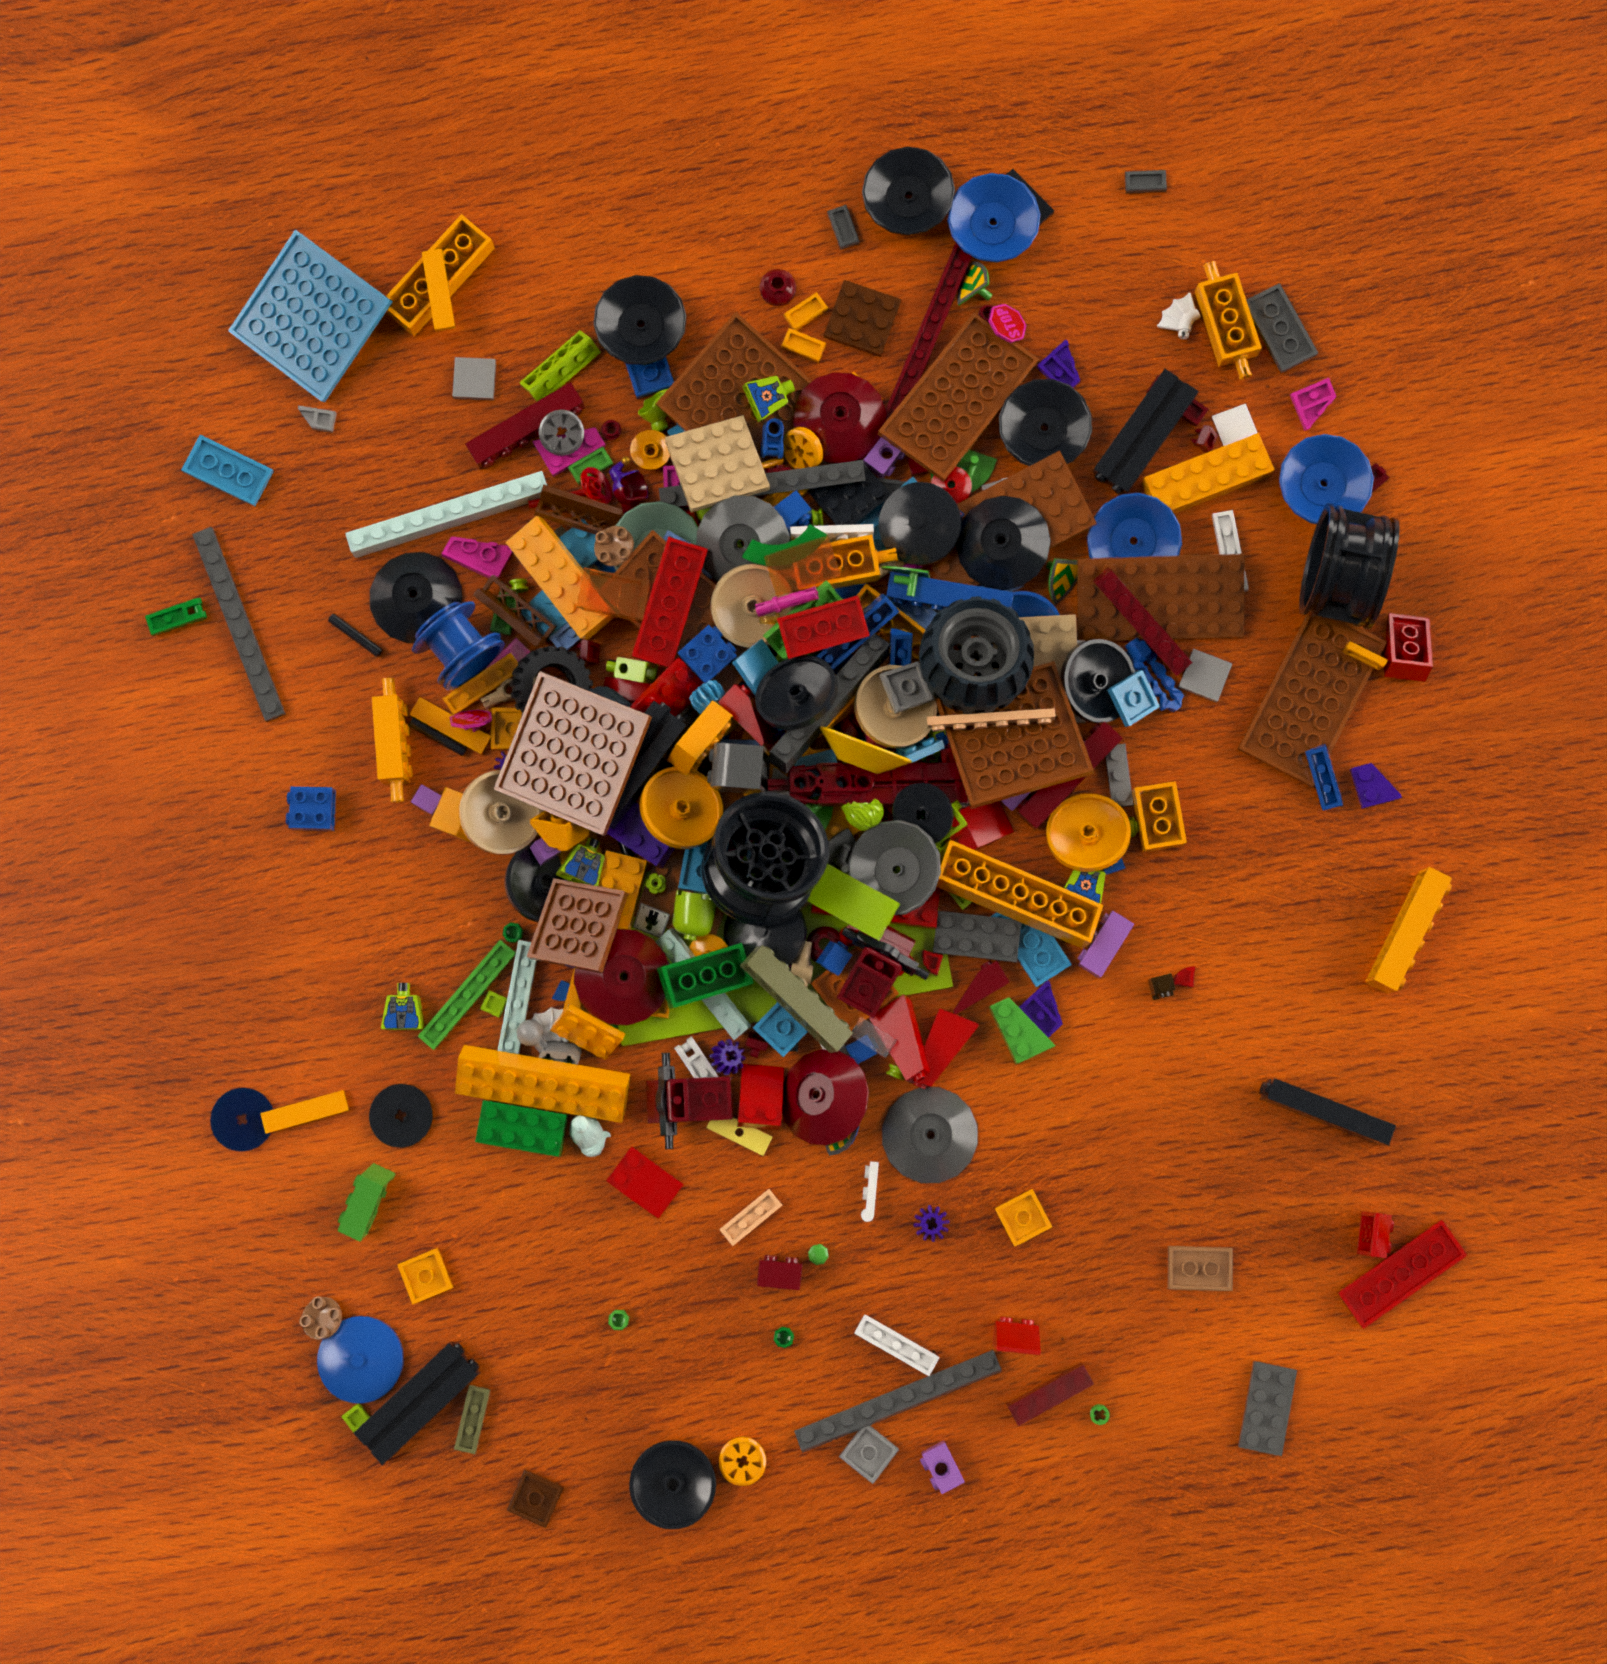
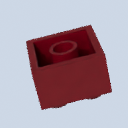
M765 1255L764 1258L759 1260L757 1286L800 1290L803 1262H798L799 1258L786 1257L784 1261L777 1260L775 1255Z

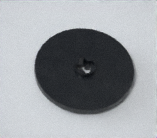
M923 782L913 783L902 789L894 800L892 807L893 820H903L918 825L932 837L934 843L939 842L949 833L953 824V808L949 798L938 787ZM924 810L926 812L925 817L921 818L919 816L921 814L920 811Z
M395 1084L383 1089L374 1098L369 1111V1122L375 1136L383 1143L399 1148L409 1147L421 1141L429 1132L433 1120V1110L428 1097L420 1089L408 1084ZM399 1110H401V1112L406 1113V1116L403 1117L404 1121L402 1122L400 1119H396V1115L399 1114Z

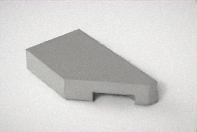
M298 405L299 411L313 430L333 433L337 415L335 411Z

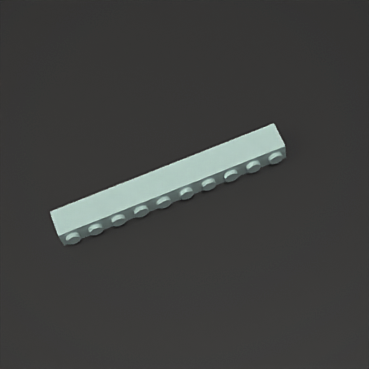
M540 471L347 532L345 534L350 551L355 558L528 504V500L540 498L543 485H547L543 472Z

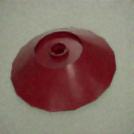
M833 372L817 377L802 390L794 406V428L805 427L818 437L823 449L822 460L828 463H844L864 458L881 438L878 435V431L886 422V409L881 395L869 381L852 373ZM842 411L844 416L838 417L836 413Z
M617 928L602 973L575 968L574 985L579 1001L592 1016L607 1024L628 1026L646 1020L661 1007L666 998L657 968L669 965L665 953L652 938L637 930ZM623 972L628 976L625 981L620 979V974Z
M820 1049L804 1055L790 1068L783 1082L782 1114L785 1123L793 1134L813 1145L828 1146L846 1139L858 1128L867 1111L869 1089L865 1073L854 1058L839 1050L838 1052L829 1053L826 1049ZM817 1092H820L819 1098H816Z

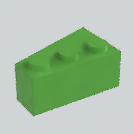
M1009 997L988 1007L1015 1065L1056 1046Z
M373 1163L361 1175L358 1174L353 1182V1186H355L354 1192L349 1194L345 1202L348 1205L347 1209L341 1213L338 1219L340 1226L337 1231L361 1242L368 1234L379 1211L377 1209L382 1197L385 1198L387 1194L385 1191L386 1187L394 1179L396 1173Z

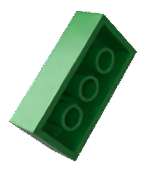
M742 943L657 968L669 1009L754 984L753 978L740 966L746 959Z
M483 1100L475 1142L561 1157L569 1115Z

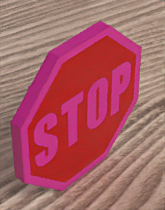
M1006 304L991 308L988 322L996 336L1009 343L1020 341L1024 338L1027 325L1019 311Z
M479 709L462 711L450 717L451 726L462 728L465 731L472 728L473 732L478 731L481 726L492 721L491 712Z

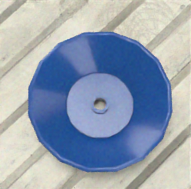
M988 173L973 177L958 188L953 198L952 207L948 212L947 221L952 238L963 252L981 261L998 263L1016 258L1030 247L1038 234L1041 214L1036 197L1024 183L1009 175ZM995 221L997 224L991 225L989 222Z
M1328 434L1305 438L1292 447L1281 464L1279 478L1285 502L1296 515L1312 524H1317L1320 514L1327 503L1333 504L1334 507L1340 505L1343 506V509L1362 512L1372 496L1374 482L1370 462L1361 449L1341 436ZM1325 481L1327 486L1323 487L1320 482Z
M1142 493L1119 495L1103 504L1094 516L1097 525L1090 528L1087 535L1090 558L1179 555L1182 547L1181 527L1172 509L1157 497ZM1131 537L1137 538V543L1135 545H1132L1130 543Z

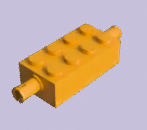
M1211 261V265L1208 262L1203 265L1208 281L1198 283L1195 295L1218 367L1233 363L1236 365L1239 380H1244V377L1247 379L1252 376L1247 359L1258 356L1262 347L1238 273L1220 277L1216 261Z
M871 534L821 544L804 559L792 563L791 568L777 570V572L786 581L793 580L796 583L797 592L814 586L818 588L826 580L834 589L879 581V564L898 561L896 548L882 551L875 550Z
M383 678V696L372 697L378 780L385 786L390 785L391 803L404 802L403 784L410 783V777H413L412 766L408 764V757H411L410 745H407L406 738L410 735L409 725L405 724L408 708L407 704H404L403 700L396 695L395 678Z

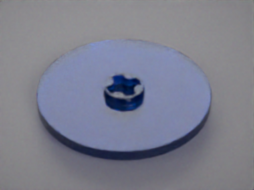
M250 1088L232 1089L223 1094L213 1106L210 1117L212 1132L217 1141L230 1150H253L261 1146L271 1135V1133L265 1134L260 1113L273 1110L270 1101L259 1091ZM246 1114L247 1116L245 1119L247 1120V1123H242L241 1125H239L238 1123L240 1122V1120L238 1119V1116H244Z

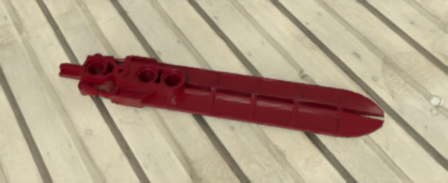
M955 762L910 763L880 774H875L852 764L817 763L816 765L806 767L805 765L793 766L788 771V779L767 780L768 792L788 791V796L800 801L804 805L811 803L817 804V806H843L848 802L852 804L853 801L857 803H871L874 799L879 800L881 804H893L898 793L910 785L897 783L954 782L953 784L932 785L941 789L951 803L956 800L959 803H969L963 784L959 783L962 781ZM816 769L820 776L816 777L811 771L808 770ZM843 781L847 786L844 788L839 787L836 782ZM858 781H865L868 786L861 787L858 785ZM802 782L805 787L797 788L794 783ZM874 783H892V784H878V785H874ZM815 792L820 794L818 800L807 799Z

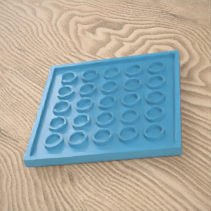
M294 230L228 331L321 402L325 403L393 301L302 233Z

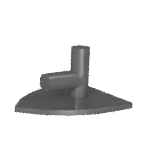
M849 828L837 833L828 841L829 858L827 863L847 875L849 870L847 862L852 847L856 842Z

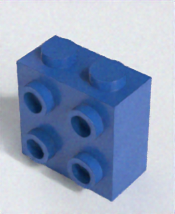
M710 625L705 627L678 652V656L703 683L713 680L737 658L735 647L730 642L726 644L721 639L723 634L715 626L711 628Z
M291 786L290 792L287 793V804H290L289 813H286V825H289L288 828L293 831H334L336 790L332 787Z

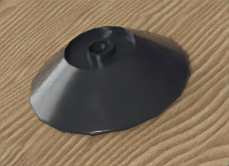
M909 146L890 150L876 159L865 174L862 188L865 209L874 222L890 233L908 236L927 232L941 223L952 207L955 193L952 173L943 160L926 149ZM907 194L912 195L910 199H907L905 196Z
M634 275L616 281L603 292L595 307L593 326L598 342L610 356L626 364L647 365L663 360L677 348L685 333L687 315L681 297L669 284L653 276ZM640 322L645 324L643 327L637 326Z
M1034 379L1018 386L1005 399L999 414V435L1007 451L1020 463L1031 466L1058 451L1061 452L1066 464L1073 462L1086 449L1092 433V416L1084 397L1070 385L1054 379ZM1046 426L1048 430L1042 431L1040 427Z
M999 496L982 501L967 513L962 521L961 533L956 548L959 562L970 578L987 588L1007 590L1023 586L1038 575L1048 559L1051 539L1047 522L1037 508L1021 498ZM1000 537L1005 538V542L1003 544L998 543V539Z
M425 552L404 553L389 560L376 573L370 588V610L377 625L391 638L405 643H415L417 640L415 635L418 629L436 612L454 602L462 604V586L456 572L442 558ZM411 592H417L416 597H410Z

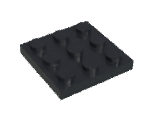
M864 463L865 481L807 490L809 496L822 508L823 512L835 525H860L881 509L891 495Z

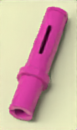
M814 586L779 598L778 596L772 597V600L755 604L758 617L773 612L780 613L786 608L818 600V591Z

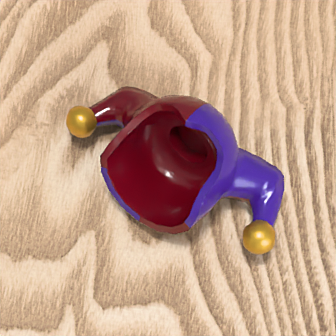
M627 456L623 457L621 462L609 470L610 477L614 482L613 494L617 501L621 503L623 514L633 509L636 503L647 499L649 492L646 481L639 470L622 472L623 467L630 464V458Z

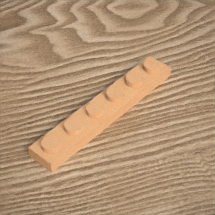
M1055 708L927 717V726L932 728V731H944L945 727H953V730L966 729V726H974L976 729L987 728L989 724H996V727H1007L1008 723L1026 726L1034 721H1038V724H1050L1051 720H1055Z

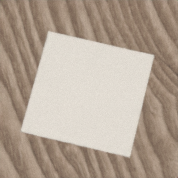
M1246 404L1212 416L1223 446L1258 433Z

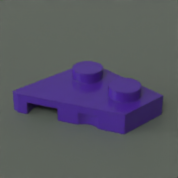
M1065 339L1037 365V369L1047 379H1054L1074 388L1080 383V378L1075 369V362L1073 356H1071L1068 341Z
M1372 763L1350 769L1361 809L1402 798L1401 794Z
M1047 980L1019 1008L1049 1038L1063 1023L1052 993L1051 984Z

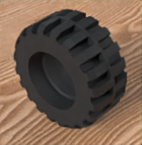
M547 646L527 654L517 663L518 666L512 672L513 679L510 681V687H512L511 699L515 700L516 704L514 706L516 709H520L521 715H523L533 689L534 677L543 668H557L565 674L569 683L589 690L590 687H593V680L589 679L591 672L589 668H585L584 660L582 658L578 659L575 652H569L564 647Z

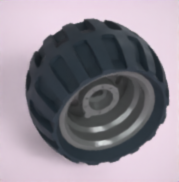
M980 596L971 597L967 600L960 599L952 602L948 609L943 608L926 628L920 644V669L930 692L935 698H940L946 707L952 710L954 708L963 711V714L992 713L997 707L1002 709L1009 705L1025 688L1033 670L1034 645L1027 625L1023 620L1019 619L1018 613L1010 606L1006 607L999 600L993 598L991 600L982 599ZM991 644L997 645L998 649L993 648ZM955 645H957V647H958V649H959L958 651H957V650H954L953 647H954Z

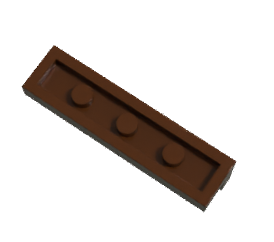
M543 485L534 515L596 535L599 531H603L601 527L603 525L615 526L621 519L623 509ZM544 505L552 508L553 511L546 512L541 510ZM569 513L573 517L568 519L563 517L562 514ZM589 519L592 524H584L581 520Z
M491 575L484 587L477 589L473 594L474 597L536 647L544 645L557 627L556 624L495 575ZM493 582L500 586L501 595H494L489 591ZM505 596L515 598L516 608H510L506 605ZM521 609L531 611V621H525L522 618ZM543 621L549 626L544 635L538 631L537 622Z

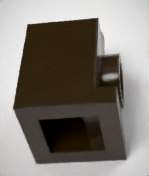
M1171 973L1148 979L1153 1000L1174 995L1173 991L1176 989Z

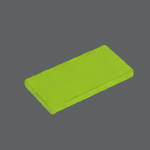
M827 864L822 877L811 891L807 900L814 906L880 941L900 906L899 902Z

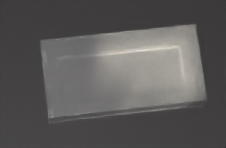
M863 1017L859 1019L851 1035L885 1058L897 1041Z

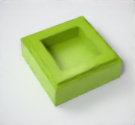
M489 990L480 1009L500 1018L506 1006L507 998Z
M360 1403L341 1416L353 1433L370 1418Z

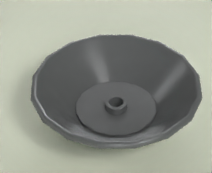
M734 495L717 502L704 514L697 530L696 545L708 549L703 565L704 570L718 582L724 574L737 566L755 564L742 558L752 539L768 545L788 543L790 535L783 517L771 504L754 496ZM739 540L744 542L743 548L738 547L737 542ZM784 565L768 567L777 571L782 570Z
M903 820L884 821L867 829L853 845L847 862L849 876L900 903L895 915H905L923 906L935 891L941 874L940 853L932 837L918 825ZM896 867L901 869L898 874L895 873Z
M940 1087L917 1088L903 1094L889 1108L882 1125V1145L889 1162L903 1176L919 1183H941L958 1176L971 1162L978 1145V1125L970 1107L957 1094ZM928 1131L934 1132L935 1136L933 1139L927 1137Z

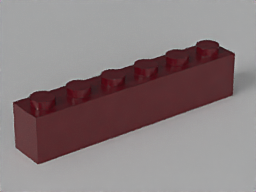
M570 382L465 443L479 469L489 468L497 459L501 457L506 458L512 454L514 449L518 447L523 448L533 438H539V427L547 414L555 410H567L578 416L585 409L584 403Z
M1109 567L1093 580L1176 676L1193 663Z
M1105 721L1102 725L1097 723L1089 731L1092 735L1087 740L1084 737L1082 738L1093 769L1123 739ZM1087 776L1032 791L1034 795L1030 800L1025 798L1017 806L1020 809L1017 814L1036 830Z

